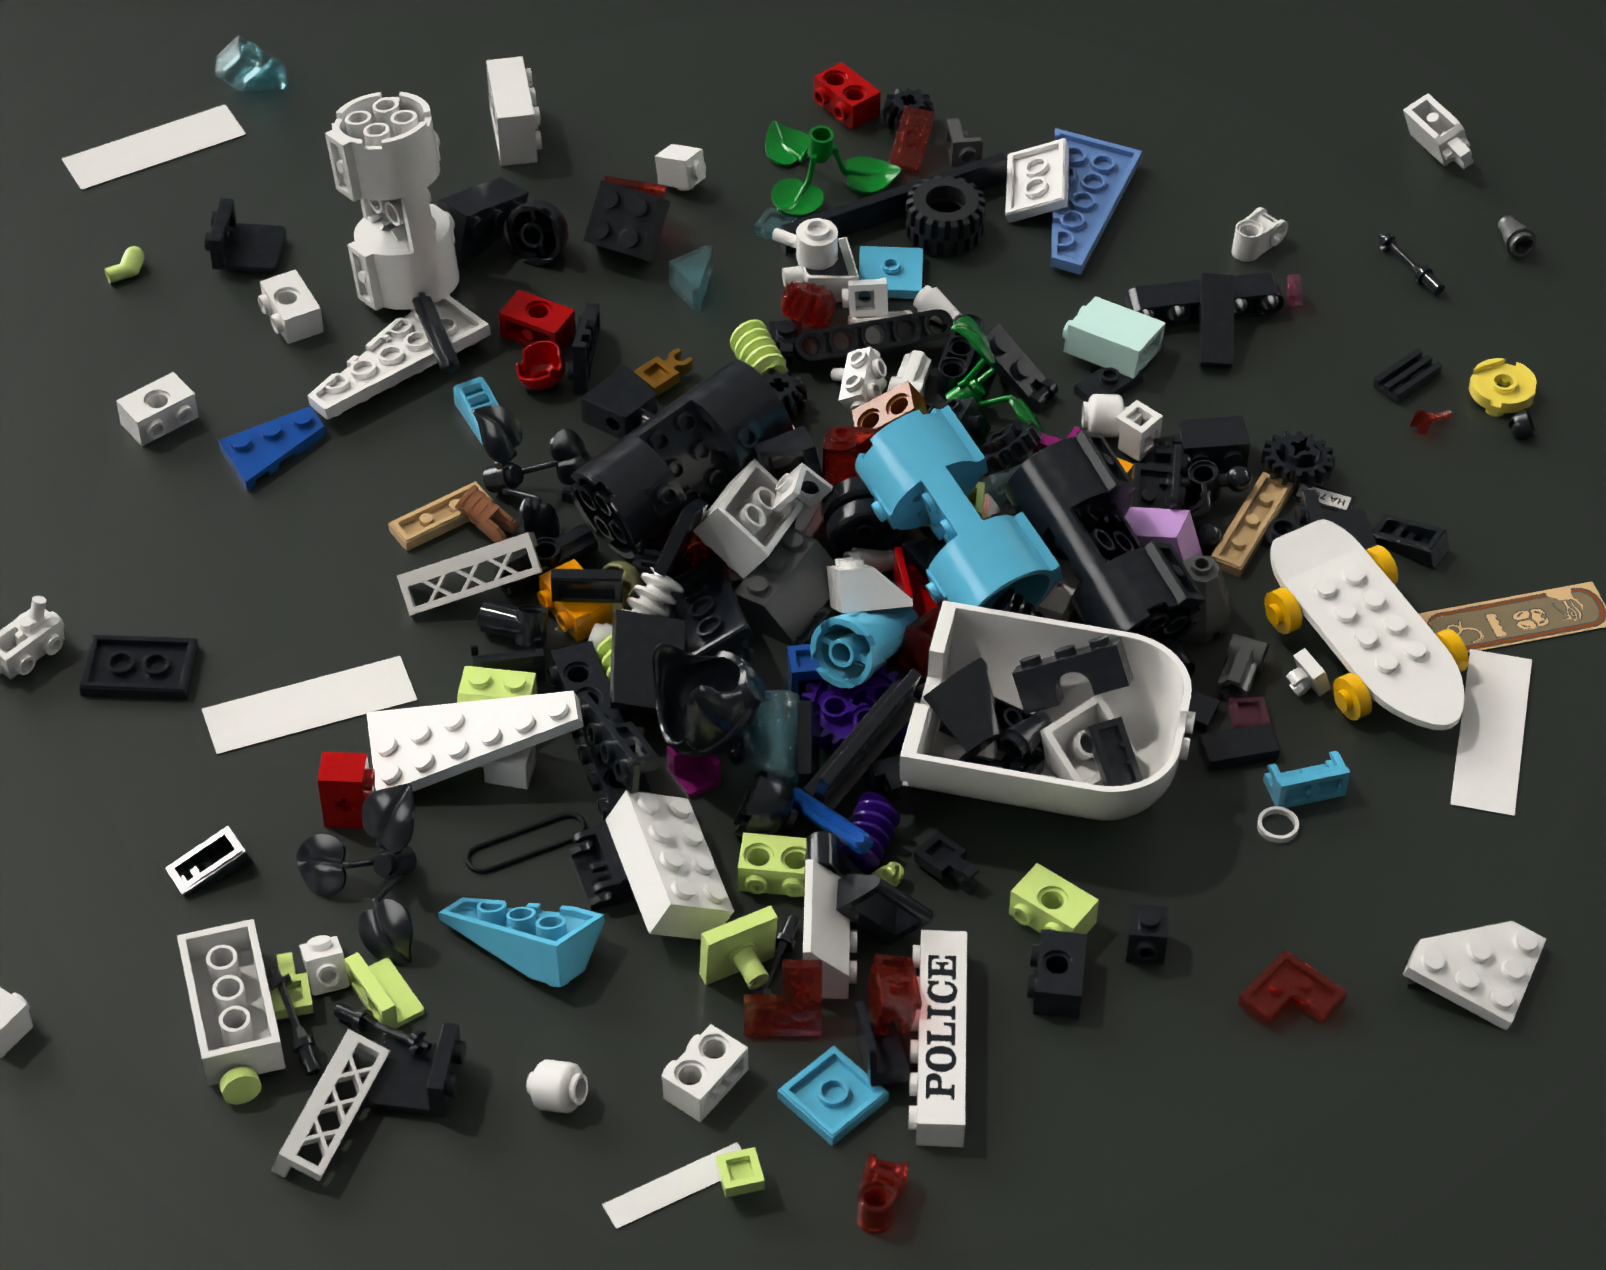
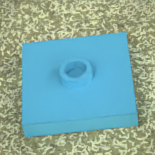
M860 246L859 280L886 278L888 298H916L922 289L923 248ZM861 291L859 293V297L871 296L868 291Z

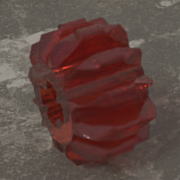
M792 281L790 284H787L781 297L780 309L786 317H790L792 321H797L802 325L806 324L811 327L815 325L822 327L830 323L836 308V298L831 291L826 290L824 286H818L815 283H808L806 281Z

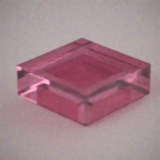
M1264 696L1228 699L1227 707L1232 729L1265 723L1270 725Z

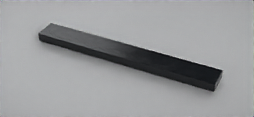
M1002 152L781 225V230L796 234L797 227L802 222L808 219L821 218L835 224L838 229V238L906 216L907 195L909 191H912L914 185L921 184V181L928 178L931 180L935 176H941V178L954 176L955 179L962 178L966 180V183H973L977 186L976 190L981 191L1006 183L1008 159ZM781 243V250L785 255L796 252V248Z

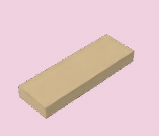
M475 481L389 522V531L402 547L409 551L469 522V519L454 507L473 485H476L488 498H492Z

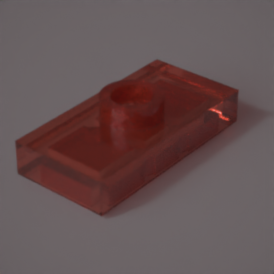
M904 106L889 164L896 165L904 170L920 172L935 118L934 112Z

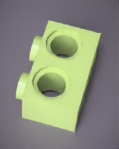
M743 832L738 862V891L754 894L768 893L787 895L789 897H804L807 838Z

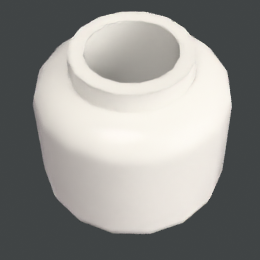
M1093 394L1090 396L1088 402H1083L1082 428H1087V431L1102 433L1103 437H1118L1120 425L1115 422L1116 416L1127 408L1124 406L1123 398L1115 394Z
M546 1059L540 1062L535 1070L529 1074L526 1089L537 1109L571 1113L578 1105L583 1104L588 1093V1080L577 1064Z

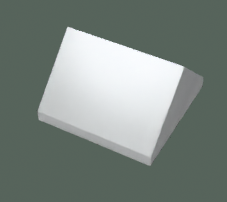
M1101 694L1095 695L1040 730L1047 768L1061 779L1095 784L1101 780L1084 730L1088 726L1115 718ZM1131 744L1132 749H1133V752H1134L1135 757H1136V756H1138V753L1136 752L1135 748H1134L1133 745Z

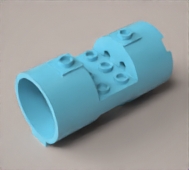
M949 405L941 410L933 408L930 414L923 415L920 410H916L899 417L882 428L870 439L873 446L866 454L860 453L857 456L855 470L874 497L875 502L871 504V507L881 522L887 519L893 530L896 528L909 530L929 523L937 539L940 541L944 538L946 545L935 556L926 570L929 583L925 587L936 604L944 600L991 609L1004 592L1014 588L1015 594L1019 593L1024 596L1025 603L1029 602L1037 608L1049 595L1054 584L1063 580L1059 563L1023 511L1014 517L1011 515H1000L982 520L968 500L967 496L974 489L979 478L988 472L984 455Z

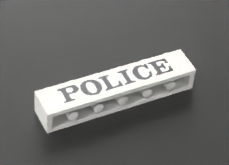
M921 930L920 945H913L912 968L920 969L919 976H912L911 999H919V1008H911V1031H918V1040H911L910 1063L917 1064V1072H910L909 1096H917V1106L909 1105L908 1129L916 1130V1146L964 1147L967 931Z

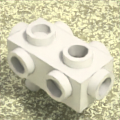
M871 346L849 352L845 368H833L831 370L832 380L842 381L838 401L852 420V410L882 395V391L887 386V381L884 378L887 374L885 362L880 358V353L876 349L871 348Z
M34 596L31 608L0 630V675L3 673L9 679H12L17 674L26 675L33 670L36 661L46 653L54 655L61 649L65 640L63 632L65 626L57 613L53 611L48 612L45 609L46 598Z

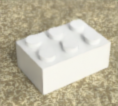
M523 56L486 60L490 112L501 166L538 162L537 150L542 149L540 131L535 130H538V125H541L539 107H534L537 106L535 88L532 87L531 68L525 69Z
M755 459L729 482L693 530L706 546L719 555L726 562L727 566L736 571L743 579L771 554L804 507L795 498L779 513L775 512L772 508L777 494L775 487L778 480Z

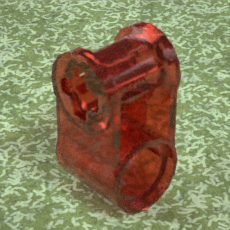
M869 1153L858 1191L857 1223L863 1231L870 1234H880L890 1228L899 1199L905 1190L910 1162L902 1161L901 1164L877 1159L876 1154Z

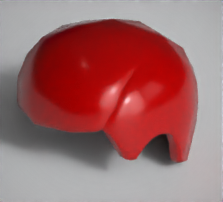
M537 341L526 346L522 350L523 359L521 364L516 363V374L521 385L534 391L553 388L562 379L566 371L565 361L558 344L552 341Z

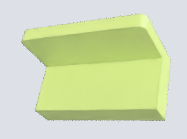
M359 952L345 958L350 985L365 1007L373 1012V1017L380 1023L397 1029L424 1015L423 1005L389 958H384L370 966L366 964Z

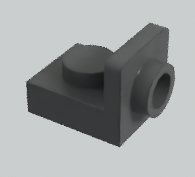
M959 118L947 119L945 144L951 166H963L981 160L983 152L982 138H968L967 131H962Z

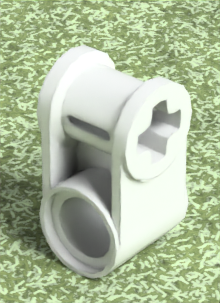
M1263 207L1257 208L1252 214L1236 224L1232 255L1244 262L1256 260L1283 240L1288 230L1287 221L1273 218L1267 214V210Z

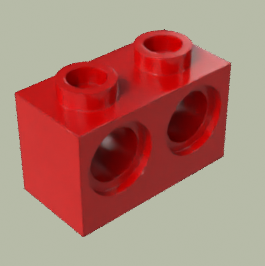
M843 62L814 76V101L851 130L880 116L881 92Z

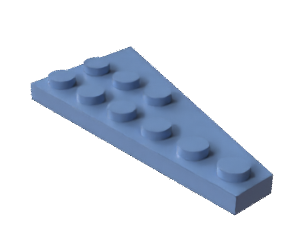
M1055 128L1054 141L1066 138L1069 145L1068 207L1052 211L1051 267L1081 275L1141 162L1142 151Z

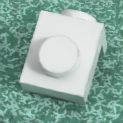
M316 936L308 940V943L299 945L313 995H320L349 987L350 983L344 955L337 936Z

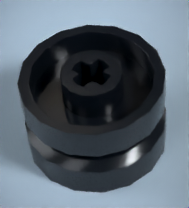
M860 476L851 477L835 484L832 491L821 501V515L826 527L829 547L834 555L839 558H843V554L851 551L853 547L884 551L894 550L903 538V530L897 528L893 530L887 519L883 522L878 519L871 507V504L875 502L874 497Z

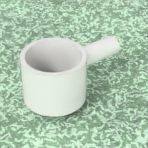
M808 219L797 227L796 234L779 228H775L772 233V240L796 248V259L805 268L823 270L831 267L837 261L838 229L835 224L826 219Z

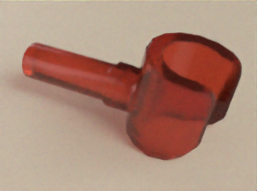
M1418 409L1409 426L1419 428L1418 433L1427 435L1432 423L1451 418L1452 413L1450 410L1430 414L1425 410Z

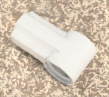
M918 350L905 354L897 376H892L887 391L909 381L924 398L925 383L931 370L932 360L924 352Z

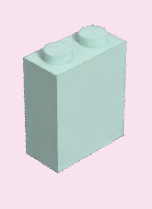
M1095 296L1087 306L1083 305L1080 308L1078 315L1073 320H1068L1062 334V337L1065 338L1063 352L1104 368H1115L1120 374L1134 379L1139 371L1160 351L1166 323Z

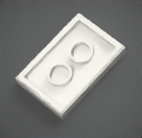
M1066 138L1008 154L1005 216L1009 223L1068 207L1069 145Z

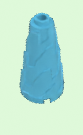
M911 607L850 612L823 621L815 629L810 643L811 660L817 658L820 667L816 668V671L828 683L839 688H853L863 684L874 672L887 664L886 660L897 653L899 647L917 635L919 629L917 613Z

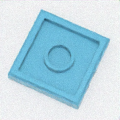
M832 1046L777 1090V1098L833 1146L889 1100V1092L881 1085L871 1087L867 1073L836 1046Z

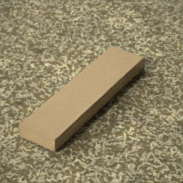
M1262 472L1210 556L1220 565L1222 572L1241 578L1264 540L1267 527L1278 517L1293 492V483L1289 482L1285 486L1281 485L1282 479L1272 480L1270 479V474Z

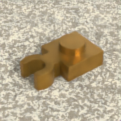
M677 348L668 354L666 360H662L657 356L633 372L653 389L658 396L679 383L680 375L687 374L693 369V359L688 357L680 361L681 350Z

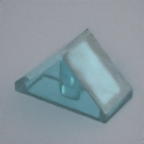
M705 245L668 261L669 286L696 312H700L713 272V246Z

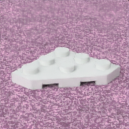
M1514 921L1420 939L1414 947L1403 975L1506 1031L1514 1020L1546 939Z

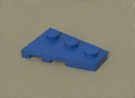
M308 406L219 440V446L245 489L249 491L256 486L255 480L265 473L271 475L279 469V463L287 457L298 456L326 436L325 427L312 407Z

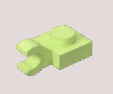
M292 952L278 954V967L282 976L289 973L292 979V984L286 988L296 1015L314 1013L307 972L296 974ZM275 988L271 991L276 1020L289 1018L278 988Z

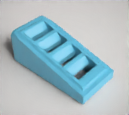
M480 376L455 385L453 393L455 406L483 445L479 426L472 410L489 405L499 406L484 378Z

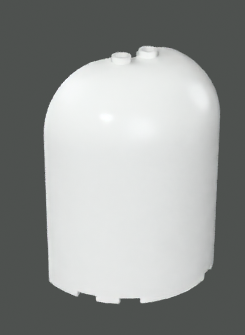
M943 600L929 649L928 676L920 703L914 704L900 754V780L903 781V786L1093 820H1118L1131 817L1154 804L1171 784L1178 768L1179 760L1187 761L1191 739L1185 738L1184 735L1185 733L1192 734L1196 712L1189 711L1192 692L1190 675L1183 662L1175 653L1163 644L1143 635ZM1103 635H1109L1110 639L1121 637L1133 680L1127 687L1101 693L1115 718L1122 717L1129 740L1138 753L1136 760L1143 777L1142 781L1123 786H1104L1102 779L1095 784L1059 778L1047 768L1046 759L1044 771L1037 775L944 758V746L959 744L957 739L939 731L941 719L923 696L954 673L982 657L988 665L987 674L994 697L1023 710L1012 675L1015 668L1020 665L1019 661L1021 659L1040 654L1041 659L1054 656V650L1067 645H1075L1076 649L1090 646L1089 640ZM1069 672L1061 676L1060 683L1064 699L1058 706L1040 710L1050 717L1052 723L1095 696L1089 680L1084 675L1077 672ZM998 750V760H1001L1006 754L1004 751Z

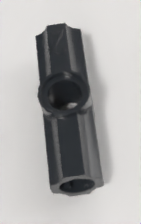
M585 523L556 538L541 537L536 539L538 546H535L543 572L500 586L501 590L506 596H512L538 582L539 576L573 559L577 561L598 550V542L592 530ZM528 553L514 559L507 565L519 572L532 568ZM500 567L497 568L496 570H494L495 577H496V575H497V573H498ZM505 570L501 578L512 575V573Z

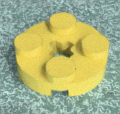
M1502 358L1488 359L1479 363L1470 378L1469 392L1472 398L1484 407L1489 415L1500 417L1505 413L1519 412L1530 407L1534 401L1537 380L1533 372L1525 365L1516 362V366L1505 364L1506 359Z

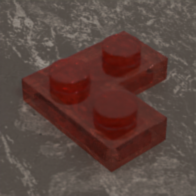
M1284 950L1239 995L1237 1005L1269 1026L1293 1003L1323 1024L1346 1000L1347 991L1287 950Z
M783 960V994H744V1036H822V960Z

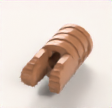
M473 485L454 507L494 543L508 539L505 532L499 526L510 534H514L520 528L517 521L498 504H495L492 499L488 498L484 492L480 491L476 485Z

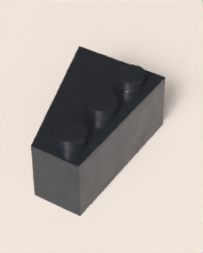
M499 177L438 200L437 207L448 212L455 223V228L453 229L455 237L454 247L458 270L462 269L504 236L503 227L505 221L508 220L510 213L516 207L527 203L528 191Z

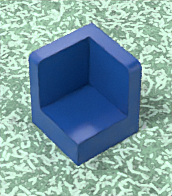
M810 644L787 646V680L791 699H798L799 681L823 679L816 671V668L820 667L817 658L811 660Z

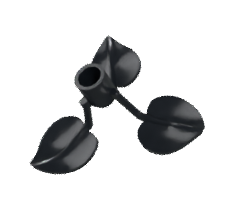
M496 405L483 406L472 410L479 426L483 446L489 457L495 461L494 466L487 467L483 472V483L486 489L491 493L502 492L504 496L514 495L524 498L520 505L519 514L522 534L534 532L536 539L541 537H558L560 535V524L553 506L549 503L542 504V499L539 495L516 490L515 488L523 482L524 474L555 466L561 483L565 485L576 483L570 477L571 474L590 461L582 439L571 429H560L552 435L550 440V452L554 460L521 468L519 465L510 462L517 456L515 447L520 445L523 438L521 425L514 413L507 408Z
M411 783L377 790L371 793L364 801L362 807L364 829L371 837L378 838L376 845L383 849L377 853L375 858L345 861L346 846L344 842L337 836L327 833L317 834L306 839L300 845L296 855L297 867L307 886L318 895L331 896L340 892L347 880L345 868L373 866L378 875L385 879H391L373 898V909L361 913L358 928L361 940L370 953L381 960L389 958L393 964L400 965L412 963V919L403 903L395 899H382L396 884L402 883V876L412 873L417 864L415 852L411 847L407 846L413 834L415 814Z

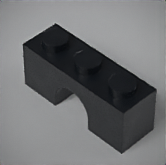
M1103 635L1089 640L1090 646L1076 649L1075 645H1067L1054 650V656L1041 659L1040 654L1021 659L1019 661L1020 665L1015 668L1012 675L1024 713L1029 714L1060 705L1064 699L1060 683L1061 676L1069 672H1077L1084 675L1089 680L1094 695L1129 686L1133 680V675L1121 637L1110 639L1109 635Z

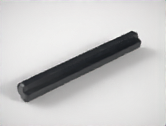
M419 292L418 297L412 300L413 306L441 370L446 371L448 375H452L454 370L460 367L459 360L431 297L426 296L425 292Z

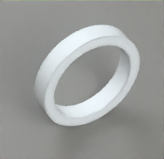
M1273 806L1264 809L1259 814L1257 829L1260 835L1270 842L1286 843L1296 837L1299 829V820L1291 810L1285 807ZM1280 814L1288 817L1293 822L1294 829L1286 835H1274L1263 827L1262 821L1269 815Z

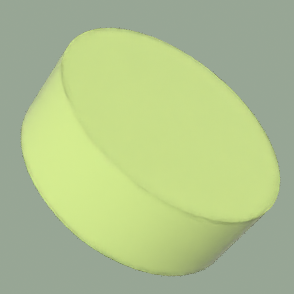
M241 1066L226 1072L220 1079L219 1087L226 1102L239 1105L253 1100L260 1093L261 1082L256 1070L251 1067Z

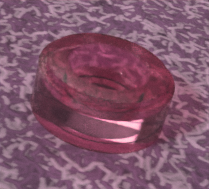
M1300 274L1286 276V297L1290 307L1302 306Z

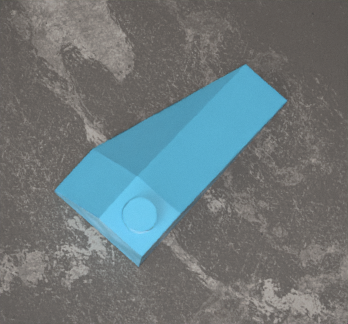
M465 897L438 912L439 920L530 979L547 983L551 987L565 986L585 971L605 922L604 914L574 906L562 905L559 909L560 912L542 911L541 904L528 903L526 907L507 908V903L502 900Z

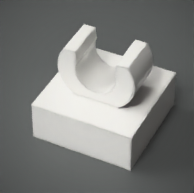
M1305 648L1293 656L1297 668L1290 671L1286 678L1291 683L1289 685L1297 696L1306 693L1310 687L1319 697L1331 689L1325 670Z

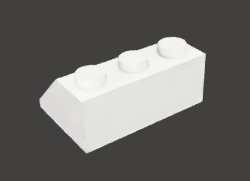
M860 558L835 559V565L827 566L830 608L838 612L850 613L913 607V599L876 568L864 564V560H860Z
M806 860L802 998L848 999L849 984H856L857 961H849V953H857V930H850V922L854 921L836 911L838 880L841 877L814 860Z

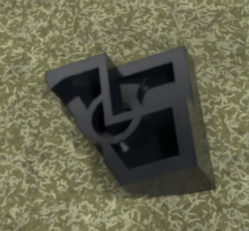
M982 657L957 671L923 696L972 758L1001 736L999 720L996 718L994 709V695L990 689L987 674L988 665Z

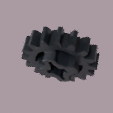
M1029 421L1023 424L1018 423L1016 426L1014 423H1010L997 432H992L985 438L986 443L980 449L985 457L988 472L984 476L990 473L993 475L997 472L1004 474L1009 469L1023 464L1029 458L1027 455L1031 452V449L1038 445L1037 442L1042 439L1041 433L1033 421L1031 423Z
M1284 431L1283 437L1274 434L1272 441H1265L1261 463L1264 464V472H1271L1270 479H1282L1281 485L1285 486L1291 482L1298 489L1300 484H1305L1308 488H1312L1313 482L1323 485L1325 478H1331L1336 456H1333L1334 449L1332 447H1325V440L1315 441L1314 434L1307 436L1303 435L1301 431H1297L1296 436H1292L1288 431Z

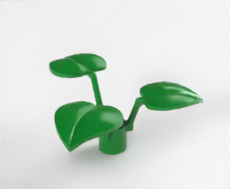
M773 120L765 139L767 157L779 166L790 167L797 161L804 163L806 159L811 158L807 178L804 183L796 178H786L778 181L772 188V203L778 212L790 217L809 216L820 209L824 200V192L818 187L810 186L816 163L827 162L832 154L835 157L841 174L847 175V185L852 190L862 194H876L885 190L899 176L901 168L889 162L867 156L849 158L844 166L839 154V146L833 145L834 132L827 126H815L807 135L802 131L786 127Z
M970 316L959 318L953 324L951 330L965 337L982 359L962 381L957 383L956 387L945 393L947 401L955 398L966 399L974 397L980 409L990 405L1009 402L1023 423L1026 421L1031 423L1033 421L1039 432L1043 433L1039 421L1021 398L1017 399L1014 395L1010 394L982 401V397L986 393L981 383L996 371L991 367L978 379L974 378V376L986 363L988 365L994 364L995 357L990 350L987 338L978 324Z

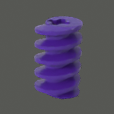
M866 792L860 796L859 802L855 806L849 821L869 834V838L873 840V847L868 848L866 854L861 855L840 842L839 850L863 872L868 873L878 869L879 860L884 857L885 849L890 844V838L894 836L895 827L900 823V815L891 806L887 798L875 792Z

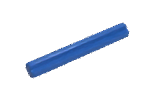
M793 788L795 794L793 808L798 809L800 815L825 832L836 835L840 842L858 854H866L867 849L873 847V840L869 838L867 832L802 789Z

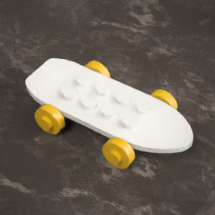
M1325 519L1317 520L1280 536L1272 542L1270 549L1271 567L1280 588L1266 594L1264 599L1266 616L1273 627L1282 634H1288L1299 629L1302 625L1303 616H1305L1350 673L1334 680L1333 694L1337 707L1348 719L1354 721L1369 715L1372 711V702L1376 701L1392 714L1432 730L1450 729L1459 722L1464 707V685L1460 672L1465 671L1469 664L1466 646L1460 636L1449 628L1434 633L1395 585L1398 582V570L1395 560L1389 551L1380 545L1365 550L1345 529Z

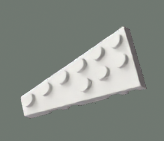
M450 295L434 303L455 353L475 345L478 341L491 335L487 322ZM411 309V312L405 318H396L365 345L366 351L360 357L353 355L347 361V368L341 373L331 374L307 396L310 406L329 420L438 363L415 309Z
M574 691L367 712L376 791L411 783L414 792L582 728L584 725L579 698Z

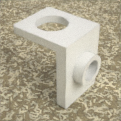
M801 463L792 472L784 474L776 484L775 490H777L772 509L779 513L796 497L812 508L832 491L833 486L804 463ZM803 481L814 482L818 486L819 491L815 494L803 492L801 490Z

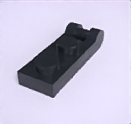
M998 323L985 334L990 344V350L995 357V363L990 366L1016 396L1026 403L1032 412L1038 413L1045 407L1046 400L1052 399L1058 393V385L1055 381L1046 378Z

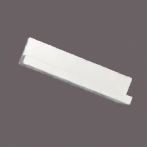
M527 532L397 575L409 615H415L542 573L543 571L535 546H538L534 532ZM527 549L532 568L519 572L507 566L514 553ZM505 557L503 563L496 560ZM491 562L500 567L494 581L486 583L474 577L480 564ZM473 567L470 574L463 571L465 569ZM505 570L512 573V575L501 578ZM458 573L467 578L461 592L454 594L442 588L447 575ZM440 578L437 585L430 582L432 580ZM472 581L480 584L479 586L468 589ZM423 583L433 588L434 591L429 601L416 606L410 588ZM439 592L447 595L445 597L436 599Z
M350 1029L347 1030L281 1148L271 1169L272 1172L285 1178L290 1168L293 1167L320 1181L390 1050ZM356 1048L376 1057L374 1065L357 1070L352 1057ZM346 1067H348L349 1072L344 1073ZM367 1076L364 1083L362 1084L360 1078ZM352 1080L357 1096L340 1101L335 1088L337 1083ZM330 1098L332 1103L326 1104ZM350 1107V1109L348 1110V1112H347V1114H346V1116H345V1113H344V1110H343V1109ZM335 1111L340 1127L322 1132L318 1121L320 1114ZM313 1129L314 1135L309 1136L311 1130ZM333 1139L328 1147L326 1140ZM318 1142L323 1156L318 1166L298 1156L303 1146Z

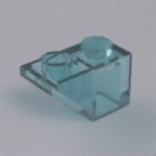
M240 35L216 56L215 75L238 91L283 89L286 86V66L278 58L271 57L254 42L247 41Z

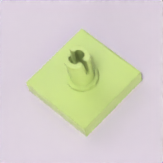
M771 905L701 933L699 974L705 985L738 972L743 976L749 989H757L767 983L769 975L762 962L772 959L775 955L778 917Z

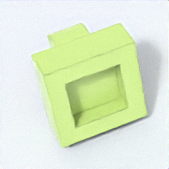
M755 1147L716 1155V1166L725 1198L765 1189V1180Z

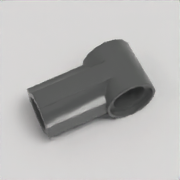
M1233 634L1227 650L1225 666L1217 684V692L1225 700L1236 703L1238 700L1246 699L1256 673L1260 674L1268 652V643Z

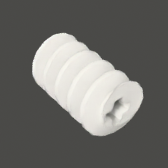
M650 567L654 574L643 572L640 576L647 586L635 585L633 588L639 598L628 597L626 602L632 608L631 612L668 617L669 612L663 606L664 603L675 605L677 601L670 593L672 591L683 593L684 589L670 577H664L655 572L654 568Z

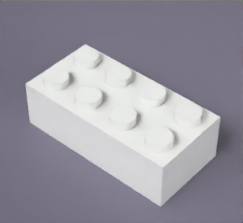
M626 790L606 818V823L649 934L701 940V933L725 924L734 910L688 798L644 792L630 794Z
M254 919L177 935L207 1085L219 1084L222 1076L236 1067H251L256 1070L258 1075L285 1069L280 1036Z

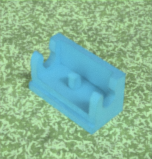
M1329 752L1331 760H1326L1325 764L1282 773L1275 763L1267 765L1269 773H1264L1263 781L1275 806L1289 808L1346 796L1350 771L1345 766L1339 752Z

